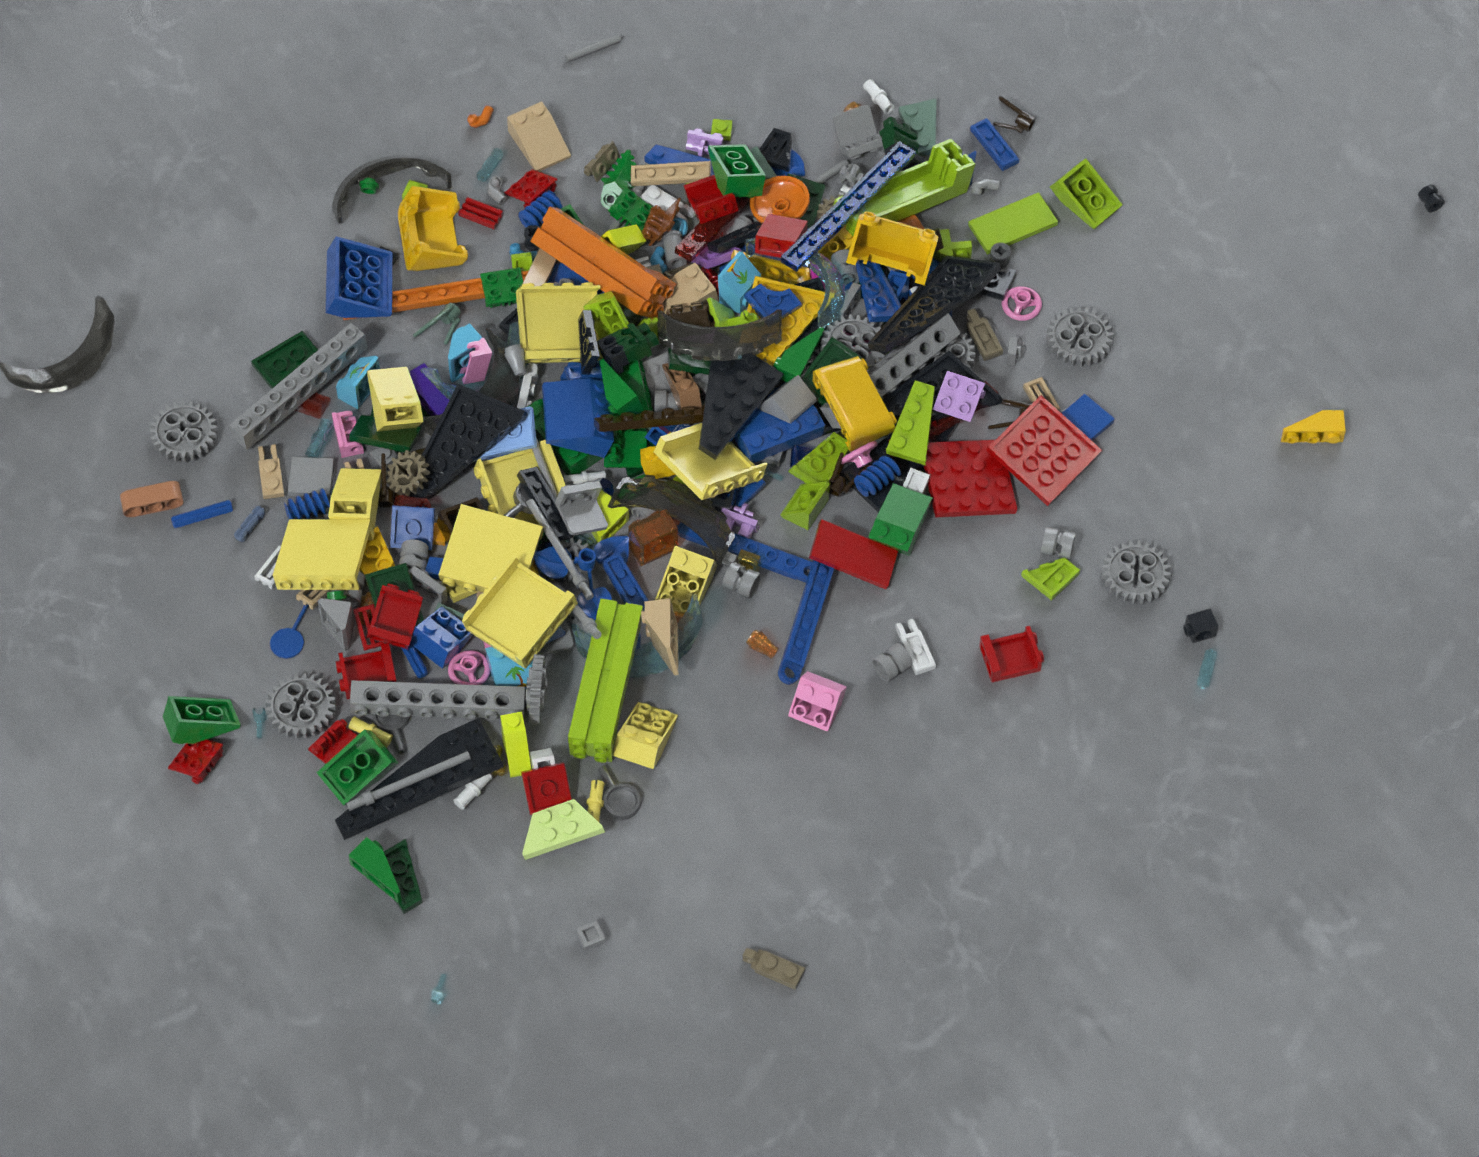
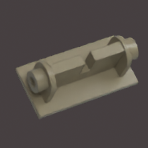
M614 141L603 145L595 155L596 160L592 159L584 167V174L587 176L593 175L596 182L603 177L617 158L620 157Z

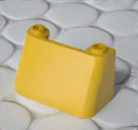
M412 186L400 203L398 221L407 270L423 271L459 266L467 261L468 251L464 245L457 246L453 217L458 213L460 203L455 192Z
M864 212L859 215L846 263L856 266L859 260H864L863 264L866 265L868 261L905 271L908 277L912 274L916 278L915 283L925 285L938 236L931 229L923 230L878 217L872 212Z
M858 356L813 371L812 380L816 389H820L821 395H824L838 421L841 433L847 440L845 444L850 452L894 432V424L897 423L893 412H888L867 372L868 366L866 361Z

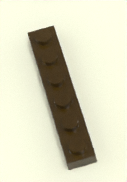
M704 405L702 408L682 407V410L665 408L661 412L644 410L639 414L623 412L617 416L603 414L600 417L594 418V426L599 432L702 423Z

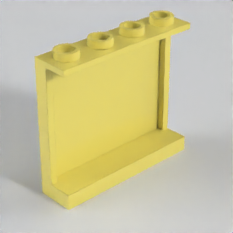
M592 282L582 283L580 286H574V283L561 284L562 286H554V283H544L542 286H534L533 283L522 284L516 291L520 345L524 349L525 363L580 362L578 318L581 312L585 310L583 306L597 295L600 285H593ZM595 330L596 340L598 341L600 338ZM599 351V355H600V356H599V358H598L597 361H600V360L603 359L602 356H601L600 351Z
M702 423L661 436L654 450V453L701 500L713 498L724 492H730L733 489L760 481L764 477V472L768 465L765 462L755 466L732 442L714 460L698 449Z
M546 440L540 441L539 445L557 494H559L561 487L566 485L551 445L546 444ZM532 448L483 462L481 458L477 460L474 474L476 479H480L482 484L481 493L484 498H487L489 512L504 515L516 505L513 495L520 483L517 477L518 472L533 467L539 469ZM521 511L514 517V519L539 525L533 514Z
M461 504L438 574L440 581L450 587L455 585L462 586L468 592H475L476 590L485 593L492 579L498 577L505 563L514 556L517 557L520 564L530 570L539 540L542 539L544 533L543 526Z
M289 519L273 572L277 590H359L357 576L368 540H373L375 535L371 521Z
M514 556L505 563L498 577L492 579L485 593L479 595L472 609L464 614L462 623L468 632L526 669L532 662L534 654L540 652L578 602L573 593L568 590L566 593L520 564L517 557Z

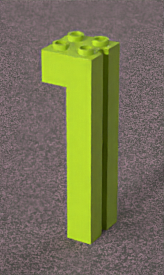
M952 139L946 140L932 147L928 161L836 198L831 213L840 223L844 222L847 225L846 230L852 236H854L859 215L864 212H872L878 217L896 222L966 193L975 163L967 154L962 155L960 146Z
M600 599L595 623L602 635L599 639L591 637L568 734L569 753L575 758L585 759L587 756H592L595 761L600 763L613 761L617 727L642 623V605L630 603L623 605L618 604L617 601Z

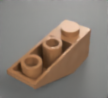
M668 363L662 364L679 410L687 406L702 408L699 388L691 374L686 371L670 370Z

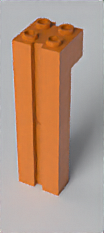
M551 206L548 208L542 219L544 223L541 228H537L530 242L587 281L592 282L593 285H600V289L603 292L611 291L618 302L637 315L651 318L662 314L664 310L663 302L665 298L668 299L672 296L676 286L675 282L658 271L646 268L561 209Z

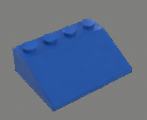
M336 236L327 250L326 313L342 318L390 317L392 315V252Z
M587 378L544 382L542 384L546 444L605 458L614 442L613 431L599 432L594 426V418L600 417L603 414H611L607 408L610 405L605 397L603 381Z
M776 390L772 391V392L768 395V397H769L770 395H772ZM814 405L810 406L792 423L757 409L734 437V440L740 451L752 463H756L769 456L821 437L825 424Z

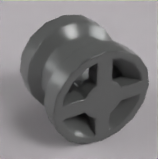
M1005 243L994 244L990 251V261L999 262L1000 268L1006 267L1010 261V247Z

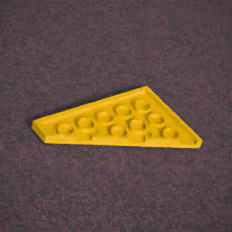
M755 276L752 289L759 284L772 291H784L790 288L802 303V306L769 328L765 323L761 328H757L755 325L749 326L742 331L739 345L773 366L777 357H782L785 350L791 347L831 302L833 294ZM748 304L747 311L749 313H755L758 316V318L761 319L760 316L752 308V306Z

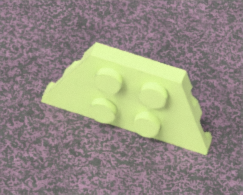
M572 799L532 814L522 854L524 859L527 860L605 833V830L592 815L576 800Z

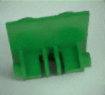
M625 186L616 201L608 209V212L617 221L622 216L620 224L624 219L627 220L624 227L631 223L629 226L637 224L642 232L652 206Z
M520 267L480 273L486 307L491 309L500 306L501 303L502 307L507 302L508 306L511 305L510 302L512 304L517 303L516 291L523 284Z
M622 430L613 431L614 442L604 458V468H643L641 465L640 449L647 448V439L645 438L647 431H631L629 433Z

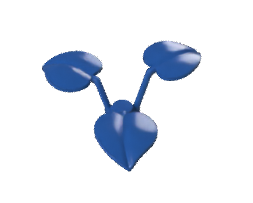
M615 536L604 539L596 544L594 550L584 548L579 552V557H575L573 561L575 565L578 563L580 569L588 572L589 588L594 597L586 600L581 592L578 595L577 602L578 606L589 618L596 620L601 598L612 600L611 594L606 588H593L592 569L595 567V561L601 564V561L620 552L625 562H627L629 557L628 536ZM553 546L535 552V563L545 576L551 579H561L567 576L568 569ZM564 548L572 560L570 552Z

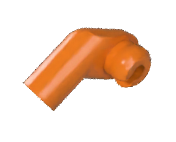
M485 106L480 116L470 114L467 118L469 125L474 128L486 125L494 109L490 106Z

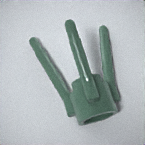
M448 303L438 315L414 333L413 337H417L441 319L445 324L452 323L444 341V344L447 345L456 325L460 322L458 318L461 314L460 309L455 304Z

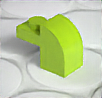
M949 229L940 230L944 248L934 252V259L939 262L946 256L971 259V241L951 242Z

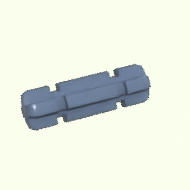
M256 506L251 511L252 514L250 513L240 525L241 529L238 528L234 533L236 540L240 542L245 541L248 537L247 534H250L259 523L258 520L264 517L265 510L260 506Z

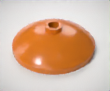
M776 176L765 180L762 196L750 198L751 212L760 223L764 222L768 214L800 219L807 211L810 203V195L805 184L791 176Z

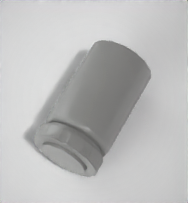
M677 230L665 232L662 241L668 268L675 269L686 265L687 260L681 232Z

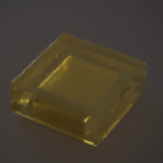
M741 549L738 554V563L745 566L748 570L759 571L761 556Z

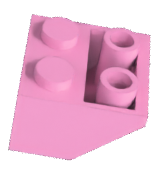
M807 671L800 677L788 716L828 732L840 709L847 686Z

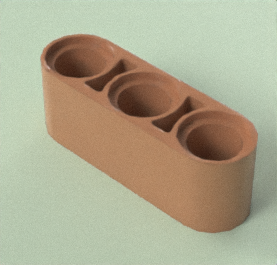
M168 481L130 489L120 494L123 514L126 517H137L175 509L182 506L184 502L181 487L177 481Z

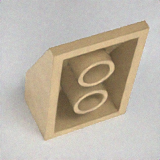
M542 101L507 117L509 134L534 170L540 172L571 158V154L552 115Z
M696 263L679 271L670 279L676 283L672 296L668 299L665 298L663 302L664 310L657 319L660 325L668 332L666 312L667 309L671 308V305L683 304V307H686L696 301H703V304H707L709 297L719 302L716 289Z
M668 598L646 601L645 610L641 611L643 624H647L645 626L647 638L651 637L654 648L672 673L679 675L678 624L671 600Z

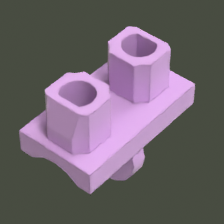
M697 128L694 131L689 130L687 133L686 149L698 152L700 157H703L704 154L709 155V145H723L722 134L714 133L710 135Z
M744 503L741 508L734 506L733 511L725 508L722 509L721 529L731 532L734 525L741 528L738 535L750 539L753 532L757 533L759 530V526H757L758 521L752 519L754 512L748 511L749 504Z

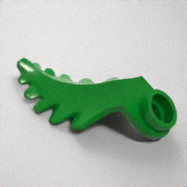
M630 149L626 150L625 153H621L622 158H617L616 162L618 165L612 164V168L615 171H607L606 174L609 177L601 178V181L604 183L601 204L606 209L613 205V203L608 201L610 195L614 197L615 202L625 186L628 189L635 188L630 183L631 166L636 165V162L632 161L635 157L631 155Z

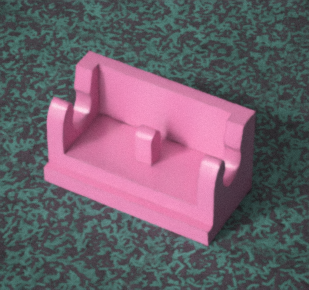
M481 338L479 341L470 342L467 345L468 349L475 348V351L469 353L470 358L467 367H463L460 370V374L465 373V376L462 378L464 385L485 380L492 351L484 338Z
M333 412V425L341 458L363 454L362 443L349 440V434L356 424L353 412Z

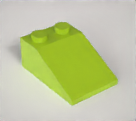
M1086 158L1049 186L1061 203L1092 229H1095L1123 205Z

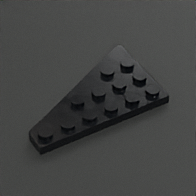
M716 331L713 337L698 447L699 450L714 460L720 456L784 375L719 331Z
M948 351L882 400L888 412H893L898 422L915 381L935 386L933 407L947 371L983 383L985 382L954 354ZM985 383L983 390L986 393L983 399H979L976 410L999 405L1002 403V397ZM932 410L931 421L950 417V415Z
M457 384L422 454L425 461L429 464L426 469L430 471V474L425 475L428 482L422 483L423 489L417 488V494L410 491L409 496L402 495L423 504L523 421L528 413Z

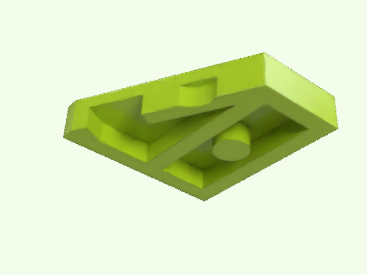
M1064 557L1055 560L1053 563L1041 564L1039 568L1028 571V569L1022 571L1021 577L1052 601L1080 575V569Z

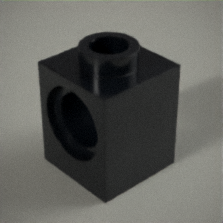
M736 488L711 498L710 506L713 512L721 513L723 508L733 511L738 497V489ZM722 494H730L728 498L720 499Z
M1210 608L1187 615L1183 629L1185 635L1190 637L1192 643L1216 637L1218 623Z

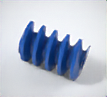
M549 190L544 192L541 197H538L536 201H533L530 206H526L524 210H521L518 216L525 228L530 225L540 227L539 224L542 225L544 223L542 219L550 206L558 209L563 208L556 194Z
M885 455L880 457L878 461H875L873 465L867 467L866 470H863L860 475L854 477V483L863 496L868 497V492L871 495H875L876 489L882 490V484L887 486L889 484L888 480H895L894 475L900 476L901 471L897 463L890 456Z
M321 488L319 495L316 491H312L311 497L305 493L303 500L300 496H296L295 503L289 498L287 505L284 503L288 519H302L303 515L310 519L311 513L318 517L319 510L326 515L330 504L325 490Z

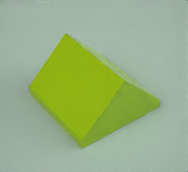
M827 481L800 484L780 516L809 530L829 500L830 484Z

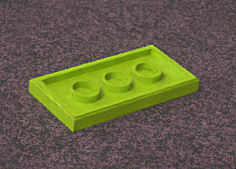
M1039 192L968 221L969 228L987 255L990 254L991 247L996 243H1005L1010 246L1058 225V220Z

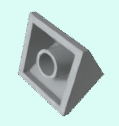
M797 375L764 400L758 409L788 423H792L817 400L800 376Z
M319 599L318 605L321 622L344 651L349 650L354 628L351 602Z

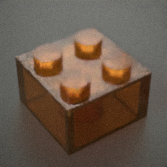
M667 509L656 511L649 517L636 520L628 526L629 548L640 567L672 553L674 547L678 546V528Z

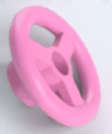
M1023 286L1009 289L1004 300L1001 302L1005 314L1018 321L1033 319L1042 308L1039 294L1033 289ZM1010 296L1016 303V309L1014 312H1012L1008 307V299ZM1028 306H1036L1031 313L1020 315L1022 309Z
M872 441L842 458L841 464L854 462L859 469L872 462L873 460L869 453L877 447V442Z
M467 650L456 654L448 665V675L454 684L482 685L490 675V668L486 657L482 653ZM483 663L484 673L481 678L476 680L474 673L477 667ZM454 670L463 672L468 676L470 682L458 679Z

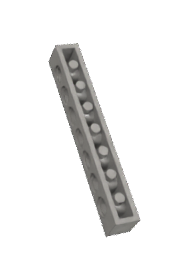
M949 313L898 345L867 370L880 397L894 391L898 383L909 379L913 371L923 368L928 359L938 356L943 347L949 346L956 341L955 338L961 333ZM906 356H907V358H908V363H907V364H906V362H905ZM825 403L820 407L831 427L841 428L829 404Z
M352 323L346 326L229 425L233 439L248 450L368 348L365 334Z
M351 680L350 714L359 716L376 714L382 717L388 715H399L400 717L421 716L423 718L443 717L445 719L457 717L467 720L484 718L492 721L500 719V715L522 712L524 720L525 687ZM370 698H375V699H377V700H376V701H369L368 699H370ZM397 699L399 701L391 702L390 700ZM413 700H419L420 702H418V703H413L412 701H413ZM434 701H441V703L436 704ZM461 701L463 704H456L455 702ZM483 702V703H485V704H484V705H478L477 703ZM500 703H505V704H507V705H506V706H500V705H498V704H500Z

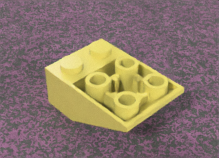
M407 367L367 370L377 432L416 428L423 423L420 400Z
M341 468L331 495L329 519L370 520L372 527L375 528L381 484V469Z
M675 546L655 600L670 598L675 614L693 620L711 584L718 561Z
M637 702L616 736L613 756L654 769L661 758L678 715L668 710L652 707L646 703Z

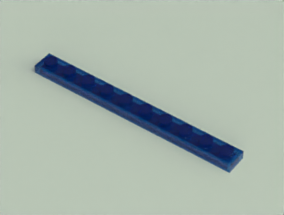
M899 141L781 256L780 262L797 272L915 157L916 151Z

